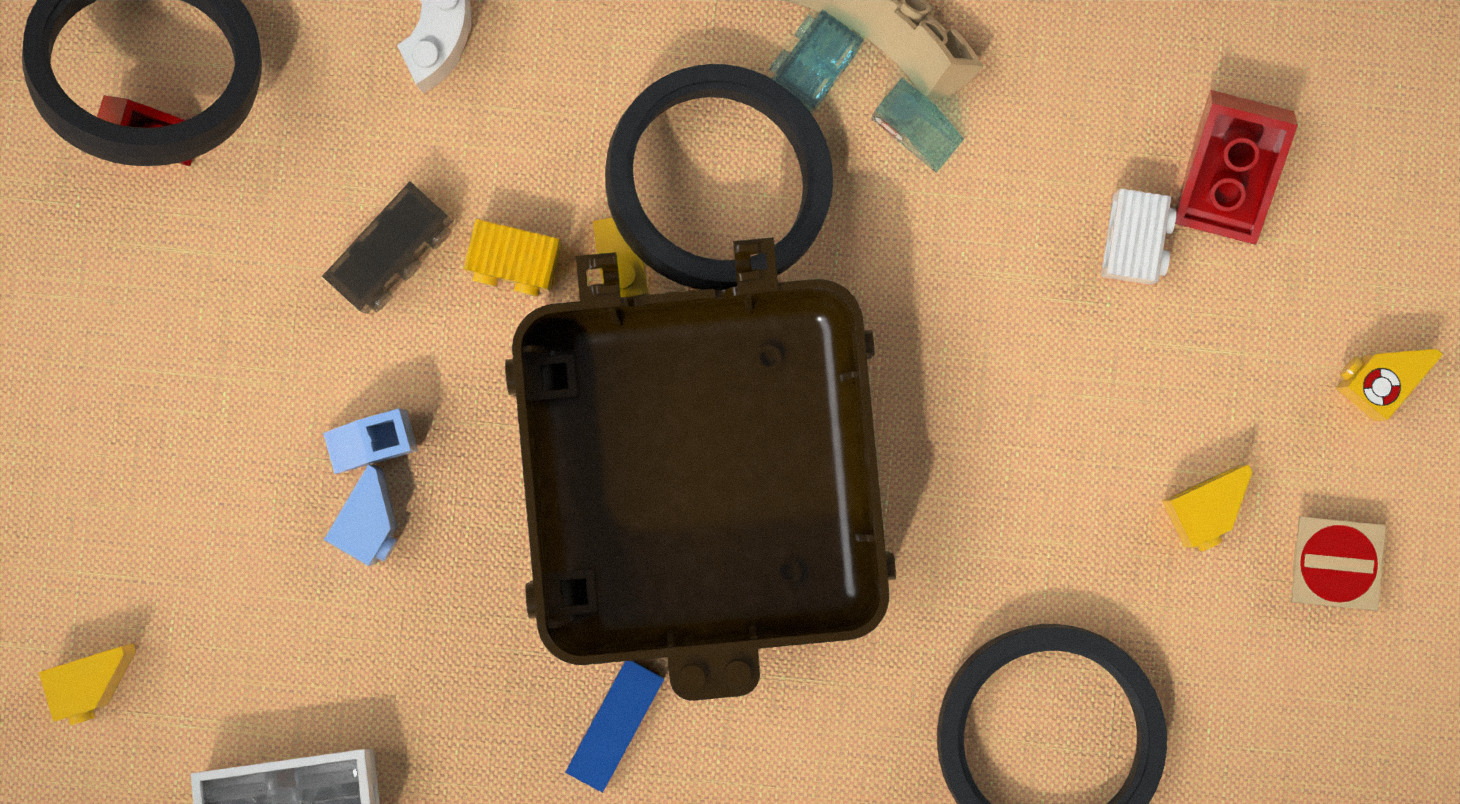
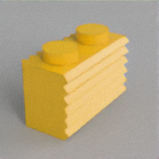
M475 219L463 269L473 274L472 281L475 283L497 287L498 280L515 284L514 292L539 297L540 290L550 292L552 289L562 242L555 237Z

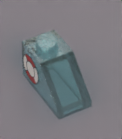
M903 78L899 80L879 104L871 118L872 121L936 173L964 140L939 108Z

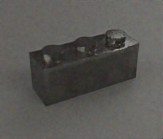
M409 181L322 277L360 312L368 314L371 310L378 312L392 298L393 293L390 289L401 278L407 281L421 267L422 261L419 258L430 246L433 249H437L451 234V230L448 227L453 220Z

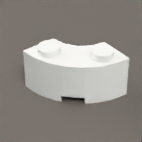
M421 0L422 6L418 24L412 34L397 45L415 84L422 93L429 91L442 82L461 59L460 55L471 29L470 0Z

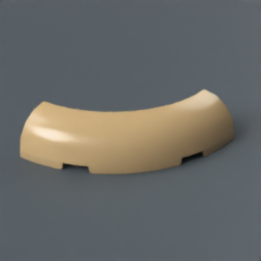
M780 0L816 10L861 34L901 68L918 89L924 100L940 99L955 93L967 85L983 68L982 63L956 29L948 32L930 15L933 7L926 0Z

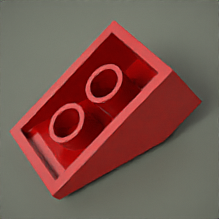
M1210 90L1196 132L1177 203L1175 224L1257 245L1298 127L1294 111Z

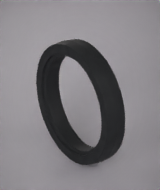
M37 0L26 22L22 47L23 73L35 107L50 128L72 146L87 154L113 163L130 166H163L190 160L209 152L227 140L241 126L254 104L262 73V58L256 26L241 0H181L205 13L222 30L233 52L234 71L225 91L206 110L183 122L152 128L123 126L94 116L77 105L64 92L53 73L51 54L58 34L77 12L98 0Z
M705 64L683 68L662 77L647 87L623 113L615 127L607 151L605 190L609 209L618 231L627 245L646 265L662 276L681 285L699 290L715 289L716 291L737 287L735 260L704 258L681 249L655 228L640 204L635 189L633 164L637 143L648 125L661 113L679 103L697 98L712 97L730 99L753 107L771 119L781 129L797 155L801 168L803 191L800 209L791 230L781 241L775 244L777 275L794 265L808 251L818 236L831 202L833 169L830 152L820 126L806 106L791 91L768 76L747 68L726 64ZM766 253L751 256L752 270L767 269Z
M1062 624L1031 625L1009 631L987 642L975 651L957 671L943 698L937 726V750L940 767L948 789L957 804H992L980 792L974 782L965 755V723L976 694L985 681L1005 664L1021 656L1042 651L1070 652L1091 659L1107 670L1122 687L1128 697L1135 717L1137 729L1136 753L1126 781L1107 804L1150 803L1161 780L1166 761L1167 730L1165 717L1156 691L1146 674L1115 643L1099 634L1075 626Z

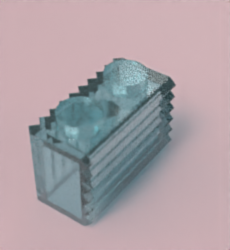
M822 10L816 19L811 15L807 16L795 33V37L800 39V41L791 53L783 49L769 69L774 73L772 79L796 96L811 114L815 112L835 85L836 81L860 51L864 42L861 36L836 20L832 15H829L825 10Z

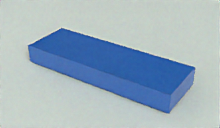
M634 660L625 661L565 773L603 793L665 677Z

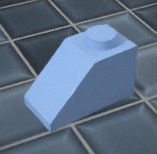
M368 465L324 538L325 541L368 566L375 565L378 560L385 562L397 543V539L392 536L398 527L382 468L377 465Z

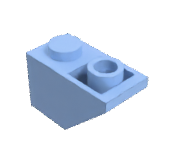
M400 408L359 419L323 433L334 474L418 451L408 412Z

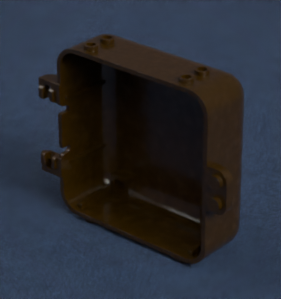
M774 237L733 241L737 287L716 291L715 289L643 295L641 298L621 297L616 252L576 256L580 301L541 306L530 312L517 327L512 343L513 359L505 360V374L508 394L513 395L517 400L533 580H530L525 586L526 606L529 619L536 618L538 633L543 644L558 659L574 665H591L668 657L670 684L673 691L679 697L689 701L738 697L752 692L759 682L760 665L758 649L853 640L870 633L884 618L890 597L888 580H896L894 553L885 551L867 359H871L875 355L872 330H864L863 315L857 300L840 284L824 279L778 283ZM766 253L767 269L752 270L750 255ZM602 269L604 285L594 284L589 286L588 270Z

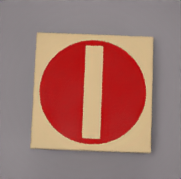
M1299 516L1297 542L1294 548L1291 602L1378 611L1386 525Z

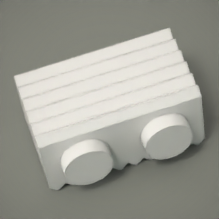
M1119 189L1113 194L1112 198L1113 202L1111 205L1101 277L1149 285L1155 284L1159 281V276H1165L1168 270L1170 252L1163 250L1166 233L1172 234L1176 221V209L1170 208L1171 196Z

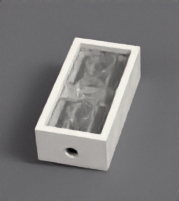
M360 749L190 773L193 804H380L373 749Z

